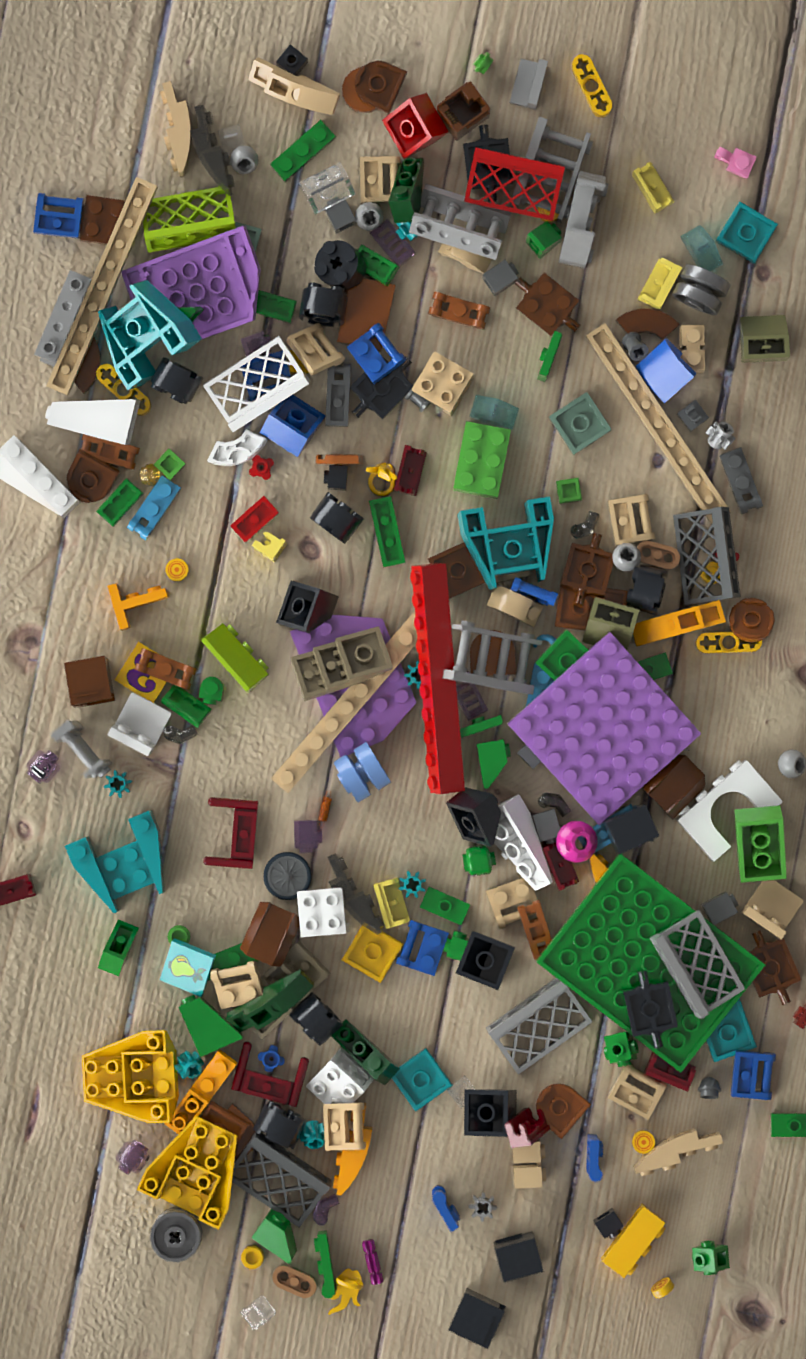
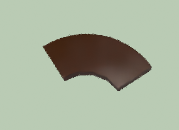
M655 309L632 310L616 319V322L627 334L630 332H647L656 335L661 340L680 325L668 314Z
M93 337L74 381L83 394L94 384L97 378L96 371L100 366V350L95 337Z

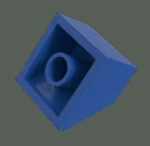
M291 395L275 406L268 415L260 433L298 457L308 445L326 415L295 395Z

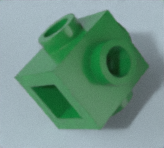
M628 1032L604 1037L606 1044L604 1054L610 1064L624 1067L631 1065V1060L638 1059V1044Z
M702 1241L700 1246L692 1248L694 1271H703L704 1275H715L718 1271L730 1268L728 1245H716L715 1241Z

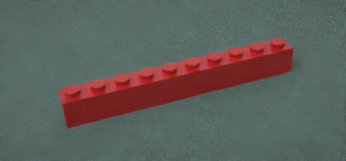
M446 563L411 566L410 580L413 584L414 593L412 603L415 607L414 626L417 630L416 649L419 653L418 672L421 676L420 695L423 699L422 718L425 723L424 741L427 746L425 758L429 770L427 783L430 793L441 795L465 791L456 681L443 678L444 669L453 670V666H455Z

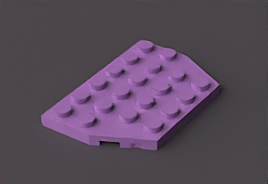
M246 226L235 228L121 272L131 300L136 296L131 290L130 285L148 280L176 307L201 306L204 310L193 322V325L202 339L252 322L256 317L261 269Z
M332 615L331 619L310 633L296 629L290 631L299 655L313 651L314 647L335 642V638L378 626L385 645L391 639L382 618ZM401 663L334 739L340 757L345 754L350 755L354 753V749L365 742L369 746L382 742L416 704L412 690L408 686V680L404 677L405 673ZM349 687L317 697L324 716Z

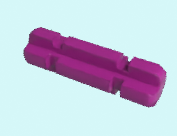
M373 1239L365 1240L362 1246L364 1252H366L365 1259L368 1271L371 1273V1284L378 1285L383 1283L382 1272H380L381 1268L377 1251H375V1242Z

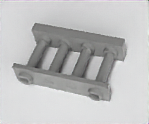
M539 117L525 158L536 161L542 160L564 166L566 169L573 171L570 183L561 182L560 190L566 192L563 204H557L555 213L559 214L557 222L561 223L563 218H568L571 209L568 201L584 153L589 155L593 141L589 140L590 133H586L583 141L552 131L550 127L546 126L548 119ZM550 139L580 149L577 162L542 151L543 149L539 148L541 140ZM524 173L518 178L524 189L527 182H536L530 173ZM535 175L538 180L544 177ZM546 178L540 184L555 188L557 179ZM518 183L512 197L522 191ZM524 193L513 200L517 208H519L520 203L531 204ZM528 194L533 203L540 199ZM545 199L535 205L549 211L551 210L549 201Z
M425 184L421 197V207L424 208L422 214L414 212L409 233L496 260L502 240L496 237L498 232L506 233L512 212L464 202L465 196ZM433 211L446 215L444 221L431 218ZM457 218L468 222L466 228L453 225L454 219ZM476 225L488 228V235L475 232Z
M72 270L69 271L34 355L41 357V362L55 367L88 290L91 278Z
M461 621V625L452 624L451 629L461 630L462 634L456 666H453V670L444 669V679L533 695L534 686L526 684L525 675L531 644L542 645L541 640L534 639L535 635L521 633V636L476 628L474 627L475 623ZM471 633L481 634L482 638L476 670H473V674L466 673L467 668H465L470 635ZM491 637L502 639L496 674H493V678L486 677L487 672H485L490 640ZM511 641H516L522 644L516 678H513L512 682L506 680L505 672Z
M67 720L50 734L56 742L68 743L89 770L83 774L85 778L94 779L96 776L101 778L111 770L108 767L112 764L111 760H100L81 737L82 733L80 731L84 727L79 721Z

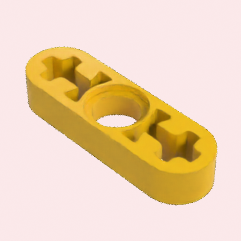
M585 54L577 55L573 59L571 66L576 80L593 114L597 117H606L611 112L612 101L591 58ZM580 60L582 63L587 62L585 68L587 74H589L590 72L593 73L592 75L586 76L583 80L581 79V77H584L583 70L581 68H576L578 66V61ZM589 80L596 81L598 89L594 92L588 91L585 87L586 82ZM600 92L603 93V95L599 96L601 102L607 103L605 111L596 109L598 101L595 96Z
M110 364L99 366L96 371V377L119 400L130 399L136 391L138 394L135 395V398L140 401L144 399V405L146 406L144 410L138 409L137 415L143 416L150 411V400L137 387L130 389L129 394L126 396L119 395L117 388L120 384H123L121 379L116 381L113 388L109 386L113 383L108 378L103 380V374L101 373L103 370L109 371L111 369V376L117 380L118 374L115 368Z
M733 632L703 633L695 641L696 648L701 653L754 652L762 646L761 640L754 644L753 648H750L749 644H741L743 649H738L740 641ZM715 636H719L718 646L720 650L715 649L716 645L708 646V650L703 645H700V641H703L704 637H708L709 641H716ZM725 636H732L734 638L735 646L732 649H726L723 646L722 641Z

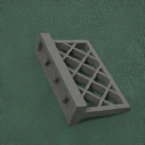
M716 507L673 515L677 549L680 554L679 565L685 605L740 598L729 507ZM712 514L713 524L707 529L700 521L705 515ZM688 518L694 523L688 532L681 528L680 519ZM697 526L706 532L700 542L691 536ZM709 536L716 543L712 552L703 546ZM688 539L697 545L691 555L684 551V544ZM700 549L709 555L703 565L694 559ZM712 558L718 562L719 566L715 574L706 569ZM690 562H693L700 568L694 577L687 573V567ZM703 571L712 578L706 587L696 581ZM715 581L721 585L722 595L715 596L709 591ZM694 584L702 590L697 599H691L690 589Z
M253 1133L250 1141L234 1163V1171L236 1168L246 1167L248 1178L239 1179L233 1175L232 1182L276 1212L282 1213L286 1219L299 1228L322 1196L326 1195L331 1188V1179L281 1145L267 1139L263 1133ZM251 1147L260 1153L261 1160L248 1162L247 1153ZM274 1162L279 1166L280 1173L267 1174L265 1164ZM262 1164L264 1175L251 1177L249 1166ZM284 1176H295L298 1180V1185L286 1187ZM281 1177L283 1188L270 1190L268 1179ZM265 1180L267 1190L256 1191L253 1189L252 1181ZM312 1188L318 1194L313 1199L304 1200L303 1189ZM299 1190L301 1201L288 1202L287 1192ZM283 1192L285 1203L275 1204L272 1201L271 1194ZM302 1205L304 1213L298 1219L290 1213V1207Z

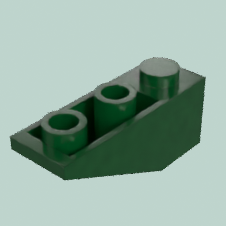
M423 158L401 159L388 201L394 223L412 222L414 212L419 213L424 170Z
M345 1019L342 1022L343 1026L331 1037L376 1081L386 1085L400 1068L354 1025Z

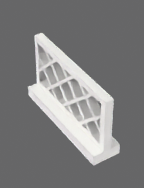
M278 336L204 383L203 387L228 422L231 431L234 432L307 386L310 379L303 372L281 337ZM277 343L283 350L282 359L268 356L270 348ZM267 350L266 356H265V355H260L261 353H263V352H265V351ZM285 354H286L287 358L289 359V361H288V360H284ZM255 357L265 359L263 371L249 369L250 361ZM267 360L281 363L278 375L265 372ZM248 362L247 368L241 367ZM283 363L293 365L297 373L291 377L282 376ZM235 370L245 371L244 383L230 381L231 373ZM248 372L262 375L259 387L246 384ZM228 375V380L222 379ZM264 376L277 378L276 387L272 389L262 388ZM216 382L227 384L225 395L215 394L210 386ZM229 384L243 387L240 399L227 396ZM245 388L258 390L257 399L254 401L243 400ZM218 398L224 399L223 405ZM226 400L239 402L238 411L229 415L224 408Z

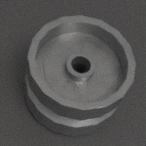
M686 264L681 274L684 282L677 283L672 295L689 307L706 314L717 315L722 305L718 297H725L731 286L730 283L711 271Z
M180 1207L166 1209L158 1216L151 1228L150 1241L153 1250L166 1261L180 1262L187 1260L195 1253L202 1239L203 1230L200 1220H198L196 1215ZM178 1231L181 1234L179 1237H175L173 1232Z

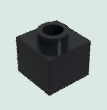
M290 44L277 59L276 65L298 76L307 65L308 58ZM289 57L296 58L294 63H289L287 60Z
M329 465V470L324 472V484H328V490L346 491L348 466Z
M613 1208L593 1220L604 1239L608 1236L610 1239L614 1238L622 1232L621 1228L624 1227Z

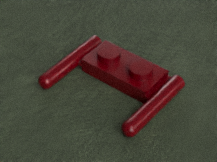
M210 797L208 800L209 806L235 808L231 858L206 856L203 859L204 865L253 869L258 801Z
M248 1041L244 1042L231 1089L297 1107L309 1059L307 1057L300 1059L295 1081L292 1082L247 1070L246 1066L252 1044Z

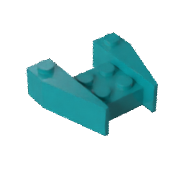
M148 280L130 285L136 297L122 309L118 310L116 306L98 311L115 371L127 390L143 386L152 379L156 370L145 352L160 340H163L170 354L175 355L189 350L202 339L192 321Z
M550 497L531 499L524 503L527 519L525 524L487 530L483 507L462 510L457 514L461 537L489 590H494L497 587L495 576L535 570L537 582L545 580L554 523Z
M152 810L128 819L137 841L104 855L96 856L89 836L65 846L74 869L113 913L119 911L115 899L155 883L159 894L165 892L161 836Z

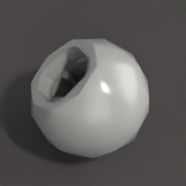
M245 145L234 149L230 157L232 168L240 174H250L253 172L259 161L256 151L252 147Z
M373 202L361 204L355 213L356 223L363 230H375L383 221L381 207Z
M623 543L614 550L612 555L613 563L622 571H632L640 564L641 553L633 544Z
M787 750L779 757V770L787 778H797L805 772L806 759L797 750Z

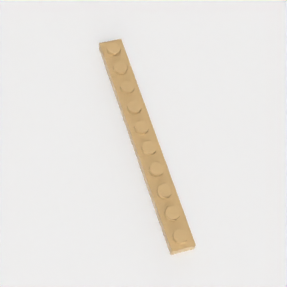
M138 177L135 178L46 387L67 396L69 395L99 326L100 318L98 311L106 309L157 191V185Z
M606 323L586 335V338L699 508L707 510L716 507H727ZM712 514L705 515L709 523L712 525Z
M415 611L386 644L393 669L350 686L272 776L271 779L287 793L291 791L416 645Z

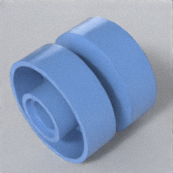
M367 742L354 749L358 760L355 764L346 754L333 762L339 772L337 776L348 794L352 793L358 803L371 795L367 785L369 781L378 790L391 783Z

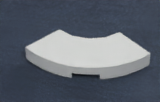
M246 429L242 436L234 441H217L207 461L218 466L242 464L256 456L265 446L268 439Z

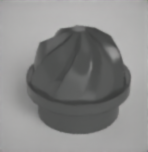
M707 1077L701 1081L698 1087L700 1098H718L721 1088L716 1079Z

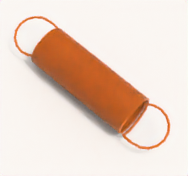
M323 796L318 819L320 822L327 821L332 798Z

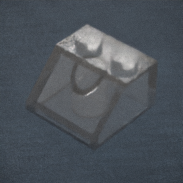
M341 162L298 183L314 214L356 195Z

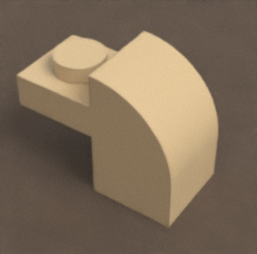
M443 243L438 251L441 255L457 260L467 268L483 274L487 271L492 261L490 258Z
M499 585L493 590L487 606L532 627L535 626L543 606L533 602V600Z

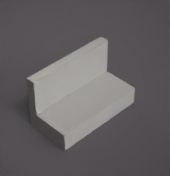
M525 59L520 60L510 99L511 104L536 110L548 61L539 59L538 63Z

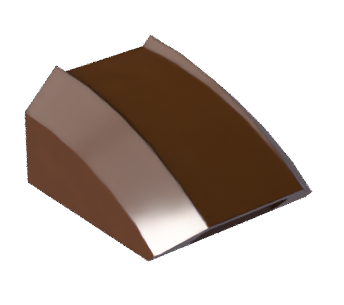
M678 754L641 788L653 798L671 819H674L706 786L705 774L686 755Z
M260 902L240 949L247 956L267 965L282 967L299 929V917L295 913L275 906L270 902Z

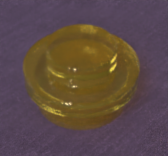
M150 463L146 464L145 467H141V482L144 485L155 486L159 480V471L153 464Z

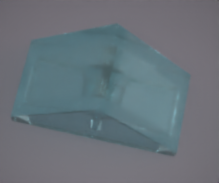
M701 225L680 236L698 267L712 271L723 264L714 240Z
M476 395L469 417L513 430L519 408L500 399Z

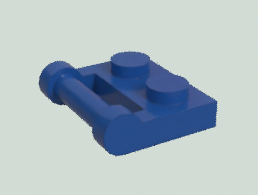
M38 193L34 234L79 239L84 198L68 199ZM45 205L75 208L74 214L45 211L44 207Z
M380 323L372 326L368 332L347 346L349 352L373 384L377 383L406 360L405 356L402 353L399 354L383 332L384 328ZM376 337L392 358L389 363H386L372 344L371 340Z
M283 350L268 354V356L282 359ZM252 359L249 369L263 371L265 359ZM267 360L265 372L278 375L281 363ZM248 362L241 367L247 368ZM283 363L281 375L291 377L288 365ZM248 372L246 384L253 385V383L259 382L262 375ZM264 376L263 380H267L273 377ZM276 384L269 385V386L262 387V388L272 389V388L276 387ZM247 388L250 401L257 399L258 390Z
M515 577L511 586V590L525 597L527 595L536 597L535 602L548 606V604L554 606L558 596L556 592L545 590L522 581V579Z
M410 920L408 925L410 929L401 955L397 957L396 964L435 976L449 932ZM420 930L425 932L414 962L409 960L417 933Z
M735 1050L730 1095L739 1098L771 1100L772 1092H770L776 1054ZM758 1061H764L761 1090L756 1091Z
M587 1134L586 1171L592 1181L598 1182L603 1176L598 1165L599 1157L603 1158L602 1141H599L597 1135Z
M437 1185L432 1190V1200L452 1232L459 1228L458 1221L460 1220V1215L453 1204L449 1206L447 1203L444 1187Z

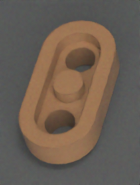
M642 541L636 546L641 553L640 562L643 564L671 570L680 562V554L673 547L652 541ZM644 548L650 550V555L648 557H645L642 554V550ZM666 554H669L672 557V561L670 563L664 561V556Z
M286 1264L279 1265L273 1272L274 1284L296 1296L309 1298L316 1291L317 1283L315 1278ZM286 1272L289 1277L284 1280L280 1277V1274ZM306 1281L310 1286L304 1289L301 1287V1283Z

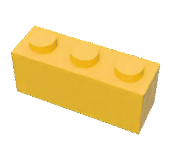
M641 1204L623 1227L622 1232L617 1235L602 1255V1262L623 1278L627 1274L631 1275L638 1266L636 1263L641 1256L645 1257L652 1247L650 1243L653 1239H658L665 1231V1221L644 1204Z

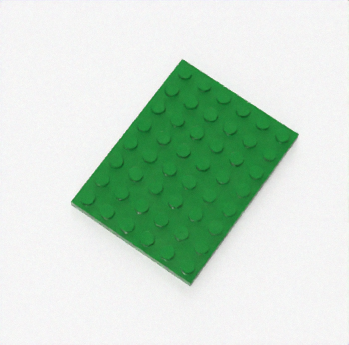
M619 854L536 960V963L631 1035L632 1032L623 991L640 985L638 971H642L643 975V970H647L649 983L656 984L668 981L678 1027L667 1029L660 1033L663 1043L661 1048L659 1044L658 1048H654L651 1035L635 1036V1038L680 1073L765 966L761 960L704 917L745 990L708 1012L709 1014L702 1019L695 1017L650 940L652 936L662 933L694 913L695 910L623 854ZM697 918L690 921L688 932L699 934L701 924ZM674 931L668 935V938L673 945L680 946L683 933ZM687 934L684 947L695 950L698 936ZM702 938L699 951L710 954L712 943L710 939ZM683 950L681 956L683 964L691 966L694 952ZM698 953L695 967L707 969L709 956ZM714 957L710 971L722 973L724 966L722 960ZM694 969L692 977L694 983L703 985L706 972ZM710 973L707 987L718 989L721 976ZM725 977L723 991L730 992L737 988L733 979ZM706 989L704 1000L707 1005L715 1001L716 991Z

